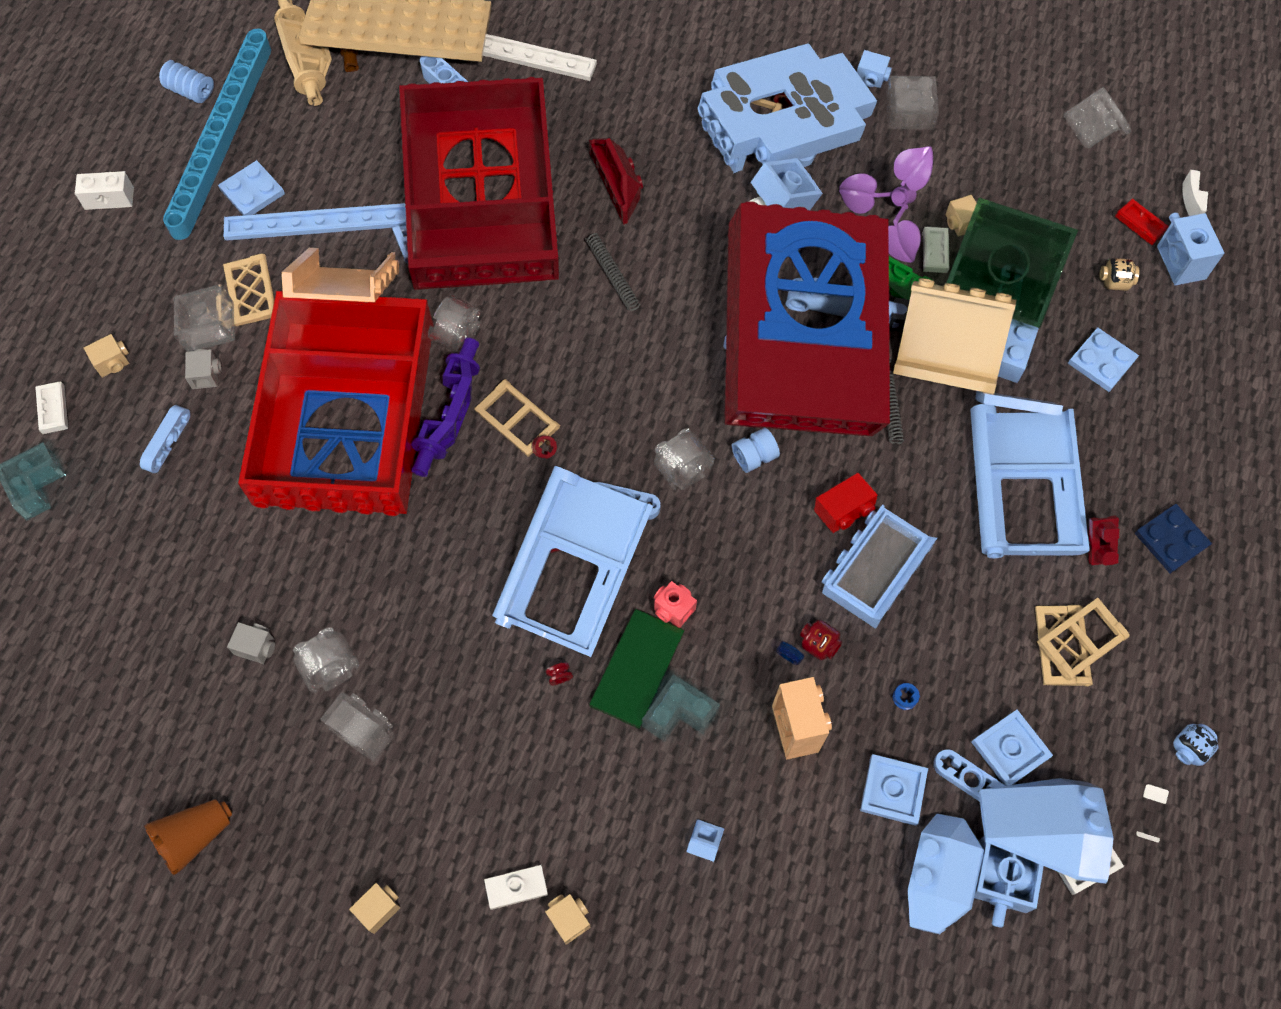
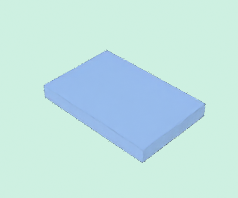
M977 391L975 398L978 402L987 405L1057 416L1062 414L1063 409L1062 405L1053 402L997 393L990 394Z

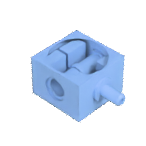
M1172 213L1169 216L1171 224L1157 245V248L1174 285L1207 279L1224 255V251L1206 213L1180 218L1178 213Z
M983 836L979 839V843L984 849V855L974 898L994 905L992 925L1003 927L1007 909L1028 913L1037 908L1044 866L987 843Z

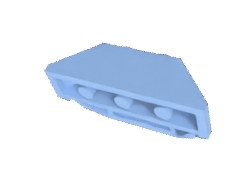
M936 814L921 832L908 886L910 927L941 934L948 926L972 909L984 849L965 819Z

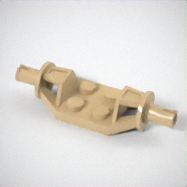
M278 0L280 9L275 13L274 20L286 59L294 76L295 89L299 93L307 95L310 105L313 103L314 106L320 105L323 102L320 91L325 87V76L332 60L329 49L325 46L300 44L299 34L305 18V12L302 8L293 5L292 0Z

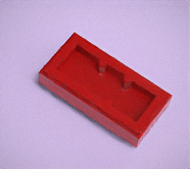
M1133 198L1115 216L1151 245L1156 243L1169 227Z

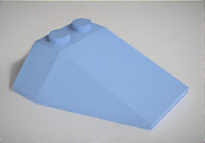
M1057 778L980 789L979 800L985 842L1076 880L1107 883L1113 846V833L1102 788L1089 782Z

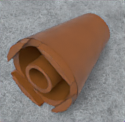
M214 799L151 821L144 825L159 855L162 856L164 861L166 860L165 864L174 876L186 867L230 824L228 818L232 816V813L224 801L218 803Z

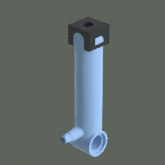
M802 278L793 279L796 281H803ZM788 291L786 306L791 310L800 312L814 310L845 317L851 307L853 297ZM895 297L894 302L889 301V330L903 333L910 300Z

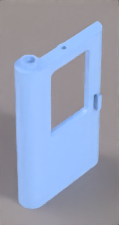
M979 404L972 407L970 411L982 553L986 554L989 558H1001L1004 555H1081L1089 552L1074 410L1068 409L1062 412L1060 416L1044 413H996V407L987 404ZM1002 479H1049L1052 482L1058 543L1010 544L1006 541L1001 490Z
M554 466L492 616L497 618L495 623L509 629L511 625L521 627L591 657L653 505L641 502L584 479L568 470ZM554 548L589 561L599 567V572L575 630L571 635L529 619L525 615L550 551Z

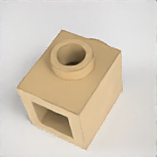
M972 195L950 201L946 212L948 226L951 230H955L957 236L975 234L980 229L984 219V215Z
M112 334L84 347L92 365L101 377L110 373H117L129 364L125 356L129 354L122 340L117 342Z
M375 883L349 910L368 931L375 934L400 909L395 902L399 897L388 885L382 888Z
M562 894L548 904L550 909L545 912L566 945L591 928L585 918V915L589 912L580 898L574 901L570 894L567 897H564Z

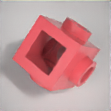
M671 581L667 587L662 586L654 595L655 614L665 623L670 621L678 628H681L696 610L697 600L681 584L676 585Z

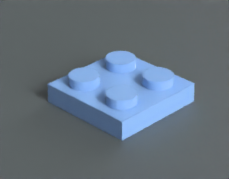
M257 160L218 185L222 193L242 215H253L285 194L283 188Z
M1097 327L1069 360L1068 364L1110 392L1139 355Z
M1015 710L971 742L1005 786L1013 785L1053 756L1018 710Z
M872 754L860 811L916 826L919 822L928 768Z

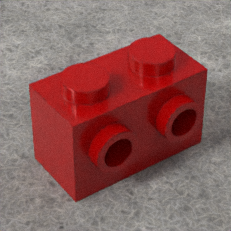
M856 473L817 497L814 511L831 532L835 533L840 529L845 530L850 527L857 518L868 516L875 509L878 495L863 477Z

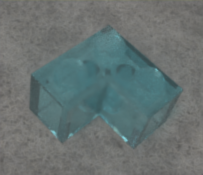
M44 442L0 464L1 484L12 507L26 521L51 508L42 487L65 476V473L55 454Z
M673 674L643 717L642 728L666 742L681 720L704 735L718 714L720 704Z

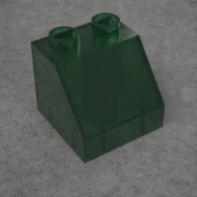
M978 198L946 283L959 285L960 290L982 289L986 291L985 294L996 296V293L1011 295L1012 299L1016 300L1011 321L1038 330L1042 325L1078 230Z

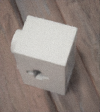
M125 171L77 174L75 195L85 210L132 207L134 187Z

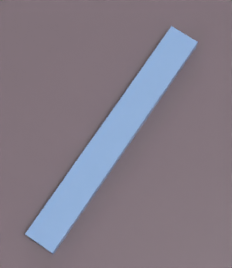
M405 203L224 217V239L237 240L392 228L397 225L401 227L406 225Z

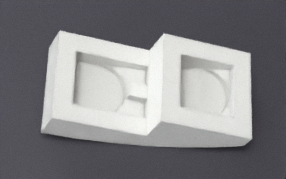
M1190 170L1183 182V199L1189 216L1203 214L1207 210L1208 192L1199 190L1200 171Z

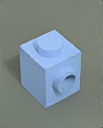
M864 50L857 73L865 85L881 88L883 81L889 80L892 70L891 67H888L890 57Z

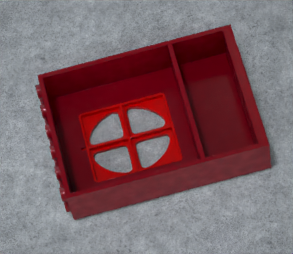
M505 78L503 80L433 82L431 84L417 85L412 83L400 85L408 267L414 290L559 280L558 248L543 78ZM489 138L499 142L510 153L514 161L513 164L509 166H484L481 141ZM467 139L473 141L474 166L472 168H444L445 159L455 145ZM513 175L515 177L510 192L502 200L485 201L484 178L486 176ZM462 177L475 178L477 201L459 202L446 188L445 180Z

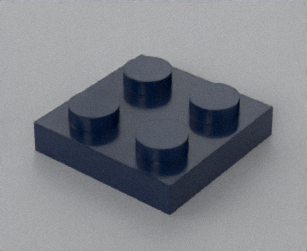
M1177 504L1134 533L1170 574L1212 544Z

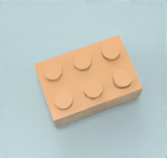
M814 677L780 684L772 708L786 760L819 753L828 737L829 730L832 729L829 714L823 712L821 702H824L822 688L820 685L816 686Z

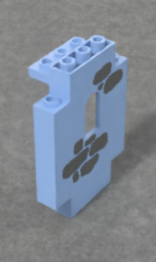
M808 43L716 69L713 81L711 82L712 90L702 93L698 112L703 118V129L712 138L714 146L723 155L725 163L736 173L743 169L746 156L755 153L758 161L764 164L770 161L802 159L860 141L866 126L863 119L872 115L877 100L843 53L819 59ZM783 92L793 105L792 107L763 115L755 113L750 107V103L755 100Z

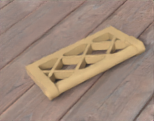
M258 254L250 256V258L223 264L235 326L271 318L274 296L266 255ZM260 264L262 272L258 274L250 269ZM237 269L243 270L239 277L234 280L232 271ZM247 273L257 277L250 287L240 283ZM261 280L264 281V294L254 290ZM237 286L247 290L240 300L237 299ZM251 293L261 297L254 307L244 303ZM267 300L269 309L258 310L263 302ZM241 305L251 310L248 315L241 316L239 309Z
M1036 606L1038 639L1040 640L1051 632L1060 622H1065L1064 618L1067 615H1074L1083 609V606ZM1045 615H1053L1058 620L1050 629L1046 628ZM1084 617L1077 621V624L1086 634ZM1074 634L1065 642L1056 636L1053 639L1061 645L1057 651L1060 652L1064 648L1076 659L1070 665L1071 668L1078 661L1081 663L1089 657L1088 651L1080 641V656L1066 645L1075 636ZM1039 645L1044 685H1093L1090 666L1083 670V676H1076L1071 681L1066 680L1063 675L1051 676L1050 662L1052 660Z

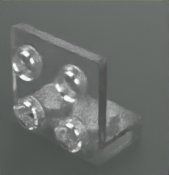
M1104 87L1063 114L1086 149L1118 130L1123 136L1132 132L1126 118Z

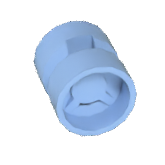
M762 428L752 433L750 439L744 437L732 443L734 457L746 473L760 467L761 461L768 463L780 455L777 442L767 428Z

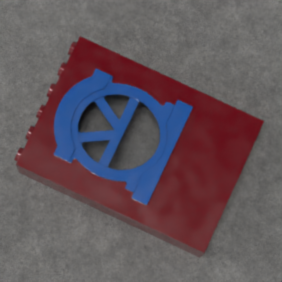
M753 201L741 203L729 222L725 425L874 436L890 424L888 219L880 218L877 215L857 216L852 212L839 214L831 213L830 210H807L805 207L785 208L779 204H771L769 206L758 205V203ZM803 247H820L832 252L831 259L816 282L798 249ZM787 257L791 258L803 281L778 278L779 269ZM841 262L845 264L850 273L852 286L827 284ZM778 290L853 297L847 315L839 323L828 328L815 329L798 323L787 313L780 301Z

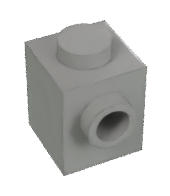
M197 349L186 352L185 379L192 389L217 387V374L222 372L220 359H216L211 349Z
M238 622L227 648L233 655L264 664L266 658H270L274 652L275 639L269 633V629L262 625L254 624L252 627Z

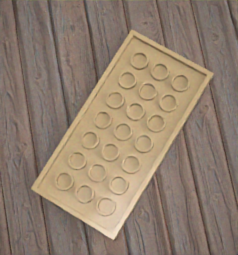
M310 0L299 34V42L304 45L482 62L491 14V1Z

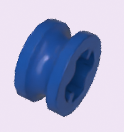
M903 683L894 691L893 701L900 709H912L919 701V691L914 685ZM902 690H905V693L909 691L912 694L910 703L907 700L903 702L900 699Z

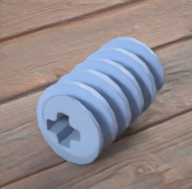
M174 60L165 62L160 70V83L164 88L185 96L196 103L204 102L213 91L214 81L211 77L198 73L194 69L191 70L181 63H175Z

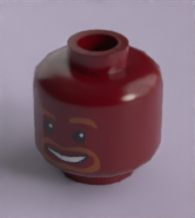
M817 620L813 624L808 622L800 633V636L803 638L801 644L803 650L820 661L827 658L832 659L842 645L840 632L823 620Z

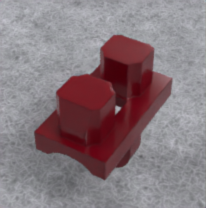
M1116 515L1107 518L1089 519V530L1087 532L1090 550L1089 563L1091 565L1103 564L1106 566L1118 563L1120 529L1118 528L1119 518ZM1100 538L1108 542V544L1100 545Z

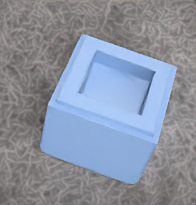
M697 819L687 852L714 862L724 828Z

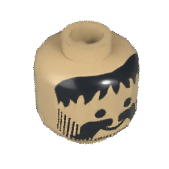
M1112 258L1107 262L1106 266L1101 267L1100 280L1104 281L1107 289L1127 291L1138 282L1139 267L1135 266L1133 260Z

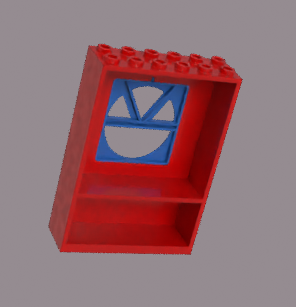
M276 291L238 482L252 505L258 508L279 506L286 510H293L295 507L305 508L309 511L330 509L337 513L357 511L366 515L373 512H380L389 516L407 514L413 474L412 467L414 466L416 453L411 444L413 439L418 438L434 327L427 299L379 297L375 302L288 298L283 297V291ZM338 398H354L368 404L375 411L381 424V432L308 428L305 426L311 415L323 404ZM304 438L329 439L312 460L306 457L303 448ZM342 441L354 471L345 474H330L319 470V466L339 442ZM353 441L378 442L379 446L373 457L367 463H363Z

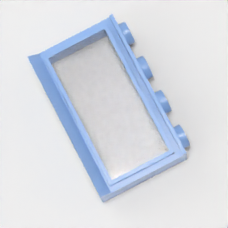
M884 505L877 512L872 510L865 521L867 527L863 532L861 530L856 532L850 542L853 546L849 552L845 549L836 561L839 566L835 571L830 569L821 582L824 584L822 591L824 595L875 629L937 540V538L926 535L884 508Z

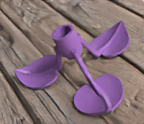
M930 146L908 149L897 156L894 162V173L898 179L903 181L901 187L895 188L893 192L875 193L877 188L876 180L864 173L852 175L840 185L839 192L844 203L855 213L862 214L870 211L875 203L874 197H891L895 205L901 206L893 221L894 225L888 226L889 254L904 262L911 263L915 261L921 235L916 224L909 220L899 222V219L904 211L908 209L907 204L912 203L916 199V191L922 189L930 179L933 167V151Z

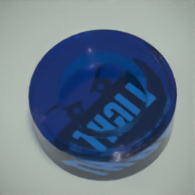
M783 641L776 649L781 657L794 665H799L805 657L797 648Z

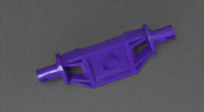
M465 338L460 353H451L445 360L447 367L443 374V385L452 390L450 398L453 399L451 405H446L441 418L444 421L425 420L418 438L412 441L413 449L419 453L412 467V472L418 476L427 477L433 459H444L447 454L446 449L451 447L456 441L472 399V376L478 375L480 371L479 365L473 360L479 347V342L475 339Z

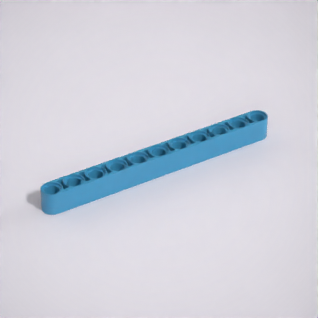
M252 29L247 33L165 212L164 224L170 235L176 240L185 239L191 234L271 54L268 38L262 29Z

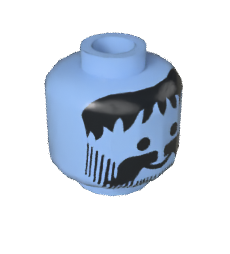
M1204 724L1187 725L1173 742L1174 748L1177 751V758L1187 765H1204L1219 748L1217 735Z

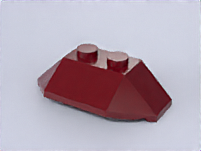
M610 138L590 139L589 154L623 225L627 224L641 198V189H643L642 179L640 175L635 174L631 157L627 158L623 148Z

